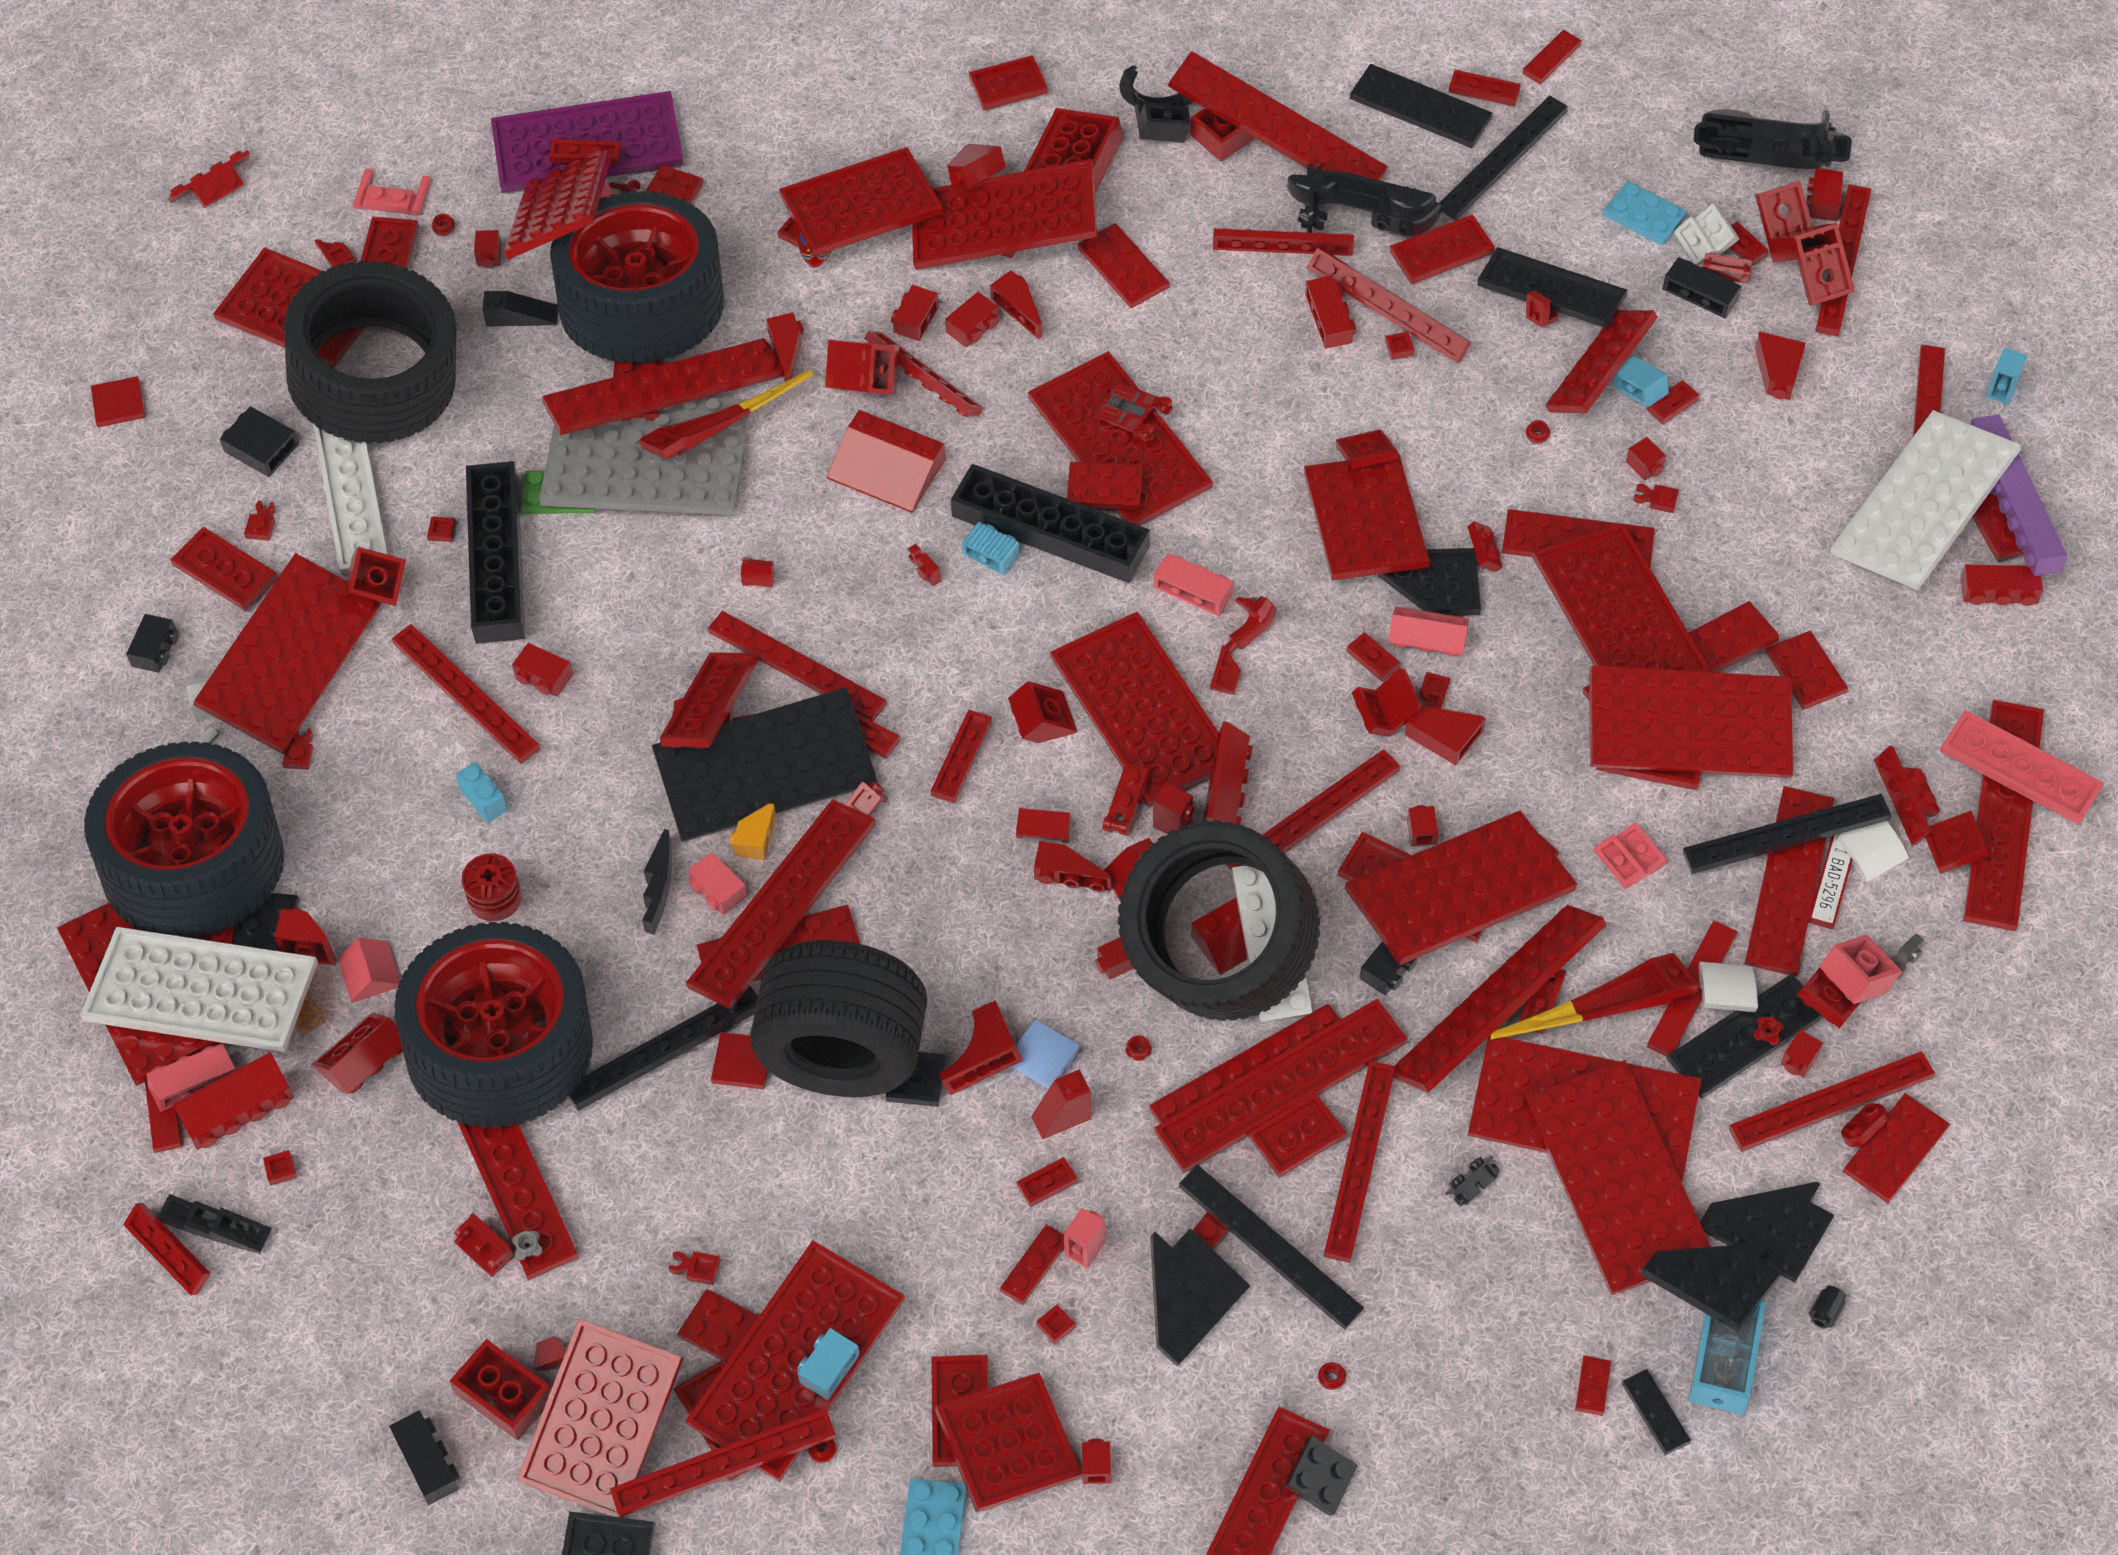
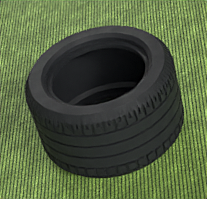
M814 940L797 943L774 955L767 962L763 970L750 1032L751 1047L760 1063L770 1073L799 1088L841 1097H866L883 1094L907 1081L916 1068L927 1008V992L920 978L907 964L882 950L863 944L839 940Z

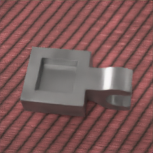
M1917 933L1899 949L1895 956L1890 958L1902 971L1897 979L1903 976L1906 964L1909 961L1911 963L1916 962L1923 953L1921 947L1924 939Z

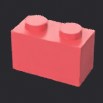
M713 852L688 869L690 878L688 883L696 894L701 892L706 897L705 901L708 906L714 911L718 909L724 915L747 897L745 884Z
M1081 1208L1064 1232V1255L1088 1269L1105 1244V1221L1097 1212Z

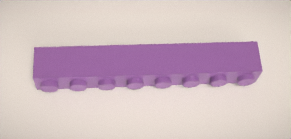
M2000 414L1971 419L1970 425L2012 441ZM2017 454L1991 492L1994 496L1997 495L2000 511L2005 514L2008 528L2010 531H2013L2016 537V545L2018 549L2022 550L2025 564L2027 567H2030L2033 575L2039 576L2063 572L2067 554L2019 454Z

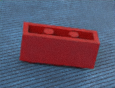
M1333 275L1307 280L1305 296L1324 348L1327 349L1352 343L1353 334L1356 333V326L1354 320L1349 319L1347 302L1342 300L1341 285L1336 284Z
M1965 564L1960 577L1963 602H1971L1975 605L1983 603H1997L1998 605L2021 603L2022 605L2029 606L2038 604L2043 592L2041 575L2034 576L2030 567L2024 565Z

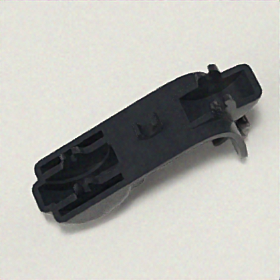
M1719 109L1705 113L1702 121L1694 129V142L1700 145L1699 153L1703 157L1795 169L1821 168L1824 164L1826 167L1831 166V161H1848L1852 145V139L1845 134L1836 132V127H1833L1832 122H1829L1830 114L1828 110H1823L1821 123H1797L1755 118L1743 111Z
M1313 163L1308 165L1307 175L1294 174L1288 177L1287 189L1291 196L1297 201L1307 204L1305 209H1300L1298 216L1301 228L1307 229V233H1312L1313 227L1318 230L1324 229V222L1318 220L1327 221L1328 213L1319 211V205L1325 203L1341 204L1373 212L1371 225L1374 228L1403 236H1415L1425 232L1437 222L1441 215L1442 206L1436 202L1434 194L1417 190L1416 188H1409V186H1400L1342 171H1322L1321 165L1317 167V170H1313Z

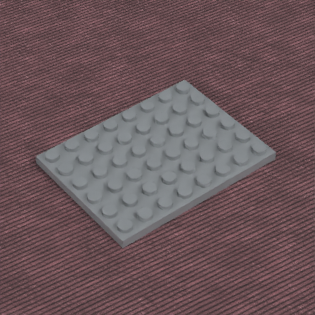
M704 397L659 409L658 418H655V420L631 418V421H622L621 419L561 436L554 425L539 497L540 506L734 515L750 414L680 456L677 454L666 459L643 449L639 439L657 428L717 412L748 399Z

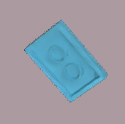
M1627 181L1603 210V216L1663 246L1686 218L1687 211Z
M910 1479L900 1555H959L966 1497L964 1483Z

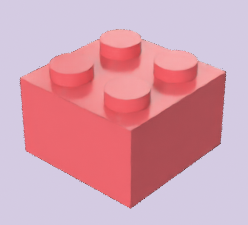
M1867 934L1835 944L1819 966L1853 1004L1886 994L1902 973L1900 968Z

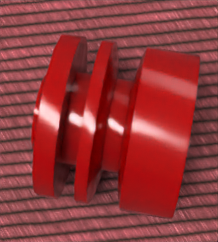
M496 853L482 854L473 858L462 872V886L471 912L478 918L486 921H500L510 917L517 911L522 900V891L516 870L510 860Z

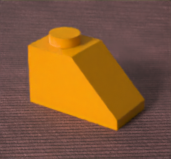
M767 804L738 821L736 831H732L730 836V846H733L735 856L765 860L776 819L774 804Z

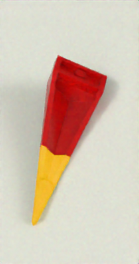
M812 369L733 406L695 419L657 428L639 439V443L643 449L665 459L674 457L677 454L680 456L814 375Z
M1675 953L1650 958L1617 978L1569 1002L1494 1031L1491 1034V1039L1673 1003L1674 998L1697 993L1698 983Z

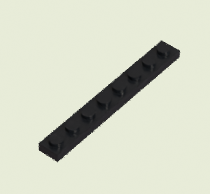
M1549 95L1439 202L1442 206L1441 212L1455 221L1458 220L1567 113L1568 106Z
M1881 793L1684 847L1683 855L1691 874L1888 821L1891 819V813Z
M750 985L732 1009L717 1003L581 1078L579 1086L575 1087V1091L568 1096L577 1111L716 1036L720 1032L738 1024L755 1014L758 995Z
M1198 1164L1179 1183L1178 1187L1344 1330L1363 1311L1364 1307Z

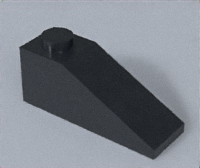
M484 291L482 311L486 327L557 325V304L510 291Z

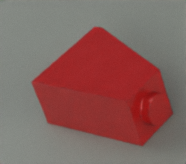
M967 144L949 162L947 168L952 187L969 189L1002 171L1006 166L1001 146Z
M1759 331L1755 351L1767 395H1771L1776 399L1790 400L1803 357L1805 342Z
M1421 705V709L1404 724L1406 725L1405 736L1456 766L1484 731L1486 718L1481 715Z
M1080 1069L1055 1079L1032 1114L1031 1118L1042 1140L1092 1119L1091 1090Z

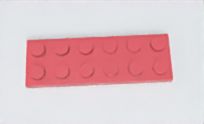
M1964 710L1940 748V752L2078 825L2104 785V782L1967 710Z

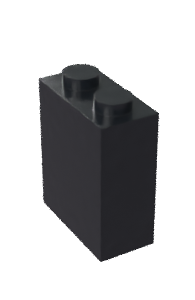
M251 406L238 416L236 422L229 429L225 430L220 438L221 445L226 454L267 477H270L299 445L295 430Z

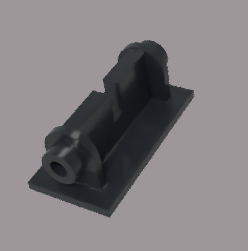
M1480 1156L1468 1165L1470 1171L1464 1176L1461 1173L1450 1181L1451 1188L1445 1194L1454 1193L1456 1196L1454 1200L1459 1206L1468 1205L1480 1193L1479 1189L1475 1186L1476 1182L1482 1189H1485L1498 1177L1499 1168L1495 1164L1490 1165L1489 1163L1494 1157L1489 1156L1482 1159Z

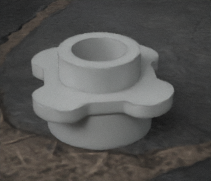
M525 1231L513 1237L512 1242L516 1246L515 1256L517 1259L524 1260L527 1256H539L542 1253V1247L538 1243L540 1238L538 1232Z

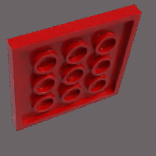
M1040 1372L936 1405L934 1409L976 1513L1079 1479L1082 1476Z

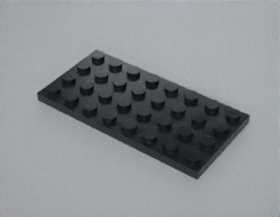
M847 687L724 723L709 748L661 747V743L651 745L682 843L736 827L738 821L767 804H774L775 813L779 814L855 791L862 781L869 782L870 784L873 781L878 783Z

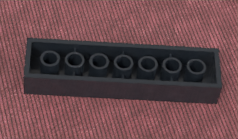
M515 462L466 466L470 613L471 629L475 644L525 639L519 478Z
M971 464L951 498V512L954 518L976 525L977 522L985 525L989 524L998 533L1011 535L1018 542L1127 583L1131 582L1150 547V529L975 464Z

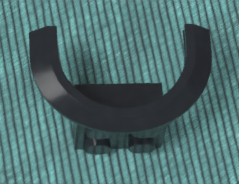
M1132 65L1125 69L1119 83V89L1124 100L1135 108L1140 139L1184 142L1191 127L1189 109L1184 106L1193 103V101L1180 93L1168 97L1145 96L1139 93L1133 86L1138 71H1136L1137 66Z

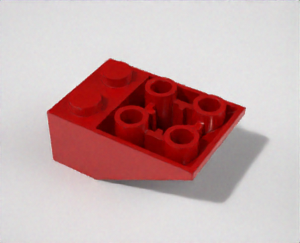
M828 339L825 387L867 393L895 394L899 345Z

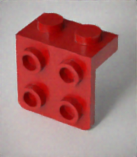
M1402 668L1395 671L1376 690L1357 687L1351 692L1356 702L1355 705L1364 721V726L1370 734L1392 736L1421 709V703L1408 673Z

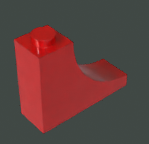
M996 1000L971 1011L974 1029L968 1047L955 1063L939 1073L950 1095L1023 1061L1004 1014Z

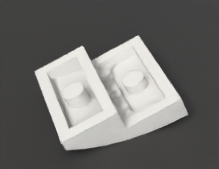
M1714 203L1697 218L1690 216L1674 231L1696 265L1703 264L1705 252L1719 255L1739 240V237L1718 205Z
M1888 821L1844 832L1837 839L1853 859L1852 866L1866 883L1909 860L1903 844Z
M1710 962L1699 963V988H1702L1703 1008L1756 1012L1758 1008L1757 989L1752 966Z

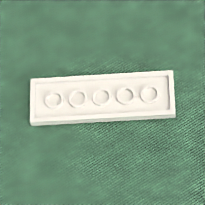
M1249 866L1232 868L1231 871L1248 963L1250 965L1261 954L1271 937L1275 923L1276 906L1272 887L1265 874ZM1306 976L1302 982L1298 983L1299 986L1296 990L1290 992L1291 995L1282 999L1280 1004L1272 1006L1270 1010L1260 1012L1258 1015L1259 1022L1265 1023L1302 1017L1312 1013Z

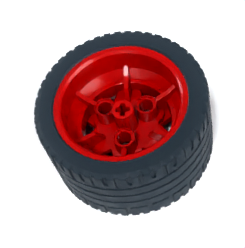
M648 191L622 192L618 195L612 194L610 197L605 196L600 198L592 224L557 238L551 243L550 258L562 327L577 346H580L583 350L588 351V353L594 356L597 355V357L602 359L607 358L609 361L616 360L620 363H645L647 361L650 363L656 362V360H666L668 357L672 358L677 356V354L685 353L687 349L690 350L696 344L701 343L715 329L722 316L724 295L717 234L708 217L700 209L695 208L693 204L687 203L683 199H678V197L669 196L664 193H648Z
M184 741L177 744L174 742L168 743L165 746L164 744L156 746L157 748L154 749L149 748L143 753H137L133 758H128L123 764L115 767V770L111 771L106 775V779L100 782L99 787L93 792L94 796H91L88 802L89 805L86 808V815L84 817L86 842L110 906L118 916H121L122 920L126 923L129 922V925L138 928V930L187 938L193 936L195 938L203 937L205 934L208 936L216 931L221 932L226 930L227 927L236 925L238 921L245 920L248 915H252L256 911L257 907L260 908L264 904V900L270 897L271 891H274L277 886L276 882H279L284 863L283 841L268 788L261 773L248 759L241 757V754L235 751L232 752L229 748H222L220 745H211V743L192 741L188 743ZM141 842L147 845V847L139 849Z
M489 922V924L478 923L476 926H465L464 929L453 930V933H447L442 936L443 938L433 941L432 945L426 946L423 952L419 953L414 961H411L408 965V970H405L402 980H400L398 990L396 991L394 1004L395 1019L408 1074L415 1090L420 1094L424 1102H428L432 1109H436L442 1116L446 1115L450 1120H457L461 1124L467 1123L473 1127L478 1125L481 1128H489V1126L501 1128V1126L510 1127L513 1124H524L525 1121L529 1120L530 1122L537 1119L536 1117L544 1116L548 1113L547 1111L557 1108L559 1103L562 1104L567 1099V1096L575 1091V1087L579 1086L581 1078L585 1076L586 1068L590 1064L593 1048V1035L583 976L578 964L575 963V959L569 954V951L564 946L562 947L560 942L553 940L548 934L544 935L538 929L533 930L532 927L526 925L523 927L517 923L509 924V922ZM545 1016V1027L535 1024ZM445 1036L455 1039L454 1045L449 1047Z

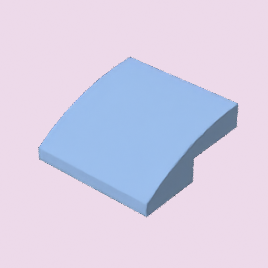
M1035 1020L1017 1043V1048L1023 1061L1011 1067L1049 1089L1054 1080L1061 1076L1064 1069H1068L1081 1046Z

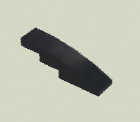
M667 829L663 830L644 869L648 886L643 894L645 907L648 909L642 922L645 932L655 935L663 915L670 889L672 843L669 830Z
M172 1194L168 1195L157 1217L162 1223L182 1231L259 1254L272 1230L271 1227L222 1207L218 1210L196 1200L194 1203H191Z

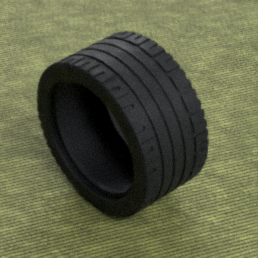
M358 261V263L340 264L335 268H328L327 271H322L318 273V276L309 279V282L303 284L302 289L300 288L296 292V296L294 295L291 299L284 321L286 381L290 397L295 402V406L300 410V413L307 417L309 422L314 423L317 428L324 429V432L332 433L333 436L342 437L344 440H355V442L362 443V441L366 443L393 442L395 439L401 440L406 436L415 435V432L419 433L424 430V427L430 426L445 411V407L449 405L450 399L453 396V390L455 389L457 328L455 315L450 303L447 302V298L438 287H435L434 283L430 280L427 281L426 277L418 275L417 272L410 271L406 267H399L397 264H387V262L382 261L380 263L376 261ZM377 326L389 328L408 336L423 349L425 355L414 366L402 373L390 377L372 379L350 376L334 369L321 359L317 354V350L329 338L342 331L355 327Z
M1213 820V822L1190 823L1189 826L1178 827V830H1172L1167 833L1168 835L1157 839L1156 843H1152L1148 847L1149 849L1140 855L1139 861L1136 860L1133 870L1127 876V882H1124L1122 888L1124 890L1119 899L1121 903L1118 905V913H1120L1118 916V925H1120L1119 936L1122 937V947L1126 950L1125 954L1130 960L1133 969L1136 970V973L1150 987L1189 1013L1212 1020L1226 1021L1228 1019L1233 1021L1238 1018L1246 1019L1251 1015L1254 1017L1262 1011L1270 1010L1272 1006L1280 1004L1282 999L1291 995L1290 992L1292 990L1295 991L1299 986L1298 983L1302 982L1305 978L1306 971H1309L1311 961H1314L1316 955L1315 949H1318L1319 942L1317 940L1320 937V918L1318 917L1319 908L1316 905L1317 900L1312 893L1311 885L1307 882L1308 880L1301 870L1265 836L1249 827L1246 828L1244 825H1235L1233 822L1225 821L1223 823L1218 820ZM1240 864L1262 871L1273 890L1276 915L1271 937L1261 954L1249 966L1225 978L1200 980L1180 974L1169 956L1165 941L1167 913L1178 891L1192 877L1214 866Z

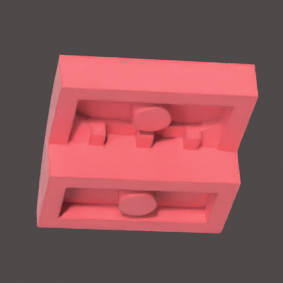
M1636 822L1617 836L1612 834L1593 849L1624 888L1632 886L1668 863L1665 856Z

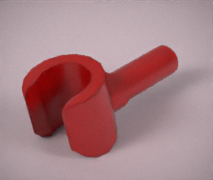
M635 179L630 180L627 184L609 183V187L627 191V193L637 191L636 189L640 190L641 186L640 182Z

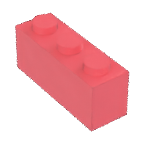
M1170 553L1166 554L1154 573V588L1217 616L1221 615L1233 596L1234 582L1229 578L1208 571L1203 566H1197L1180 556H1174Z
M1395 606L1388 642L1394 643L1395 646L1401 648L1413 646L1419 647V650L1425 652L1437 650L1443 651L1444 654L1449 656L1463 655L1469 618Z
M222 1043L217 1046H208L195 1055L183 1056L170 1065L156 1067L146 1075L148 1088L160 1112L174 1107L173 1103L230 1074L236 1069Z

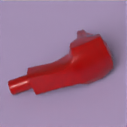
M1239 596L1236 599V603L1245 609L1249 617L1242 627L1229 635L1230 641L1225 646L1230 654L1237 647L1241 650L1265 632L1273 622L1276 607L1268 598L1263 596L1243 598Z

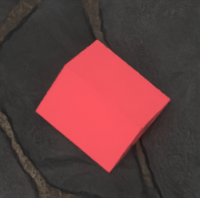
M358 937L338 957L351 1003L398 988L400 977L388 941Z

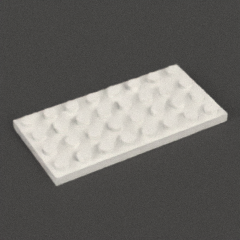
M1933 410L1830 548L1831 554L1919 590L2020 452V444Z
M116 927L80 1016L83 1021L285 1052L318 961L316 957Z

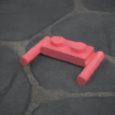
M368 168L364 170L353 203L354 208L412 214L415 216L420 215L431 181L429 176H422L417 194H414L413 190L371 186L370 182L373 171Z

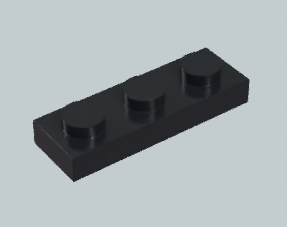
M1647 1369L1622 1381V1386L1665 1456L1690 1444L1689 1436Z

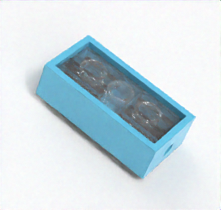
M1762 1301L1738 1332L1704 1313L1688 1402L1744 1415L1750 1399L1766 1302Z

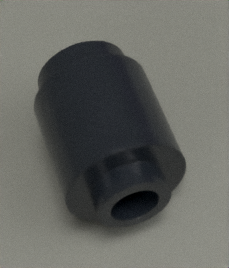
M1831 1285L1822 1289L1809 1311L1812 1323L1820 1328L1833 1327L1846 1305V1294L1841 1289Z

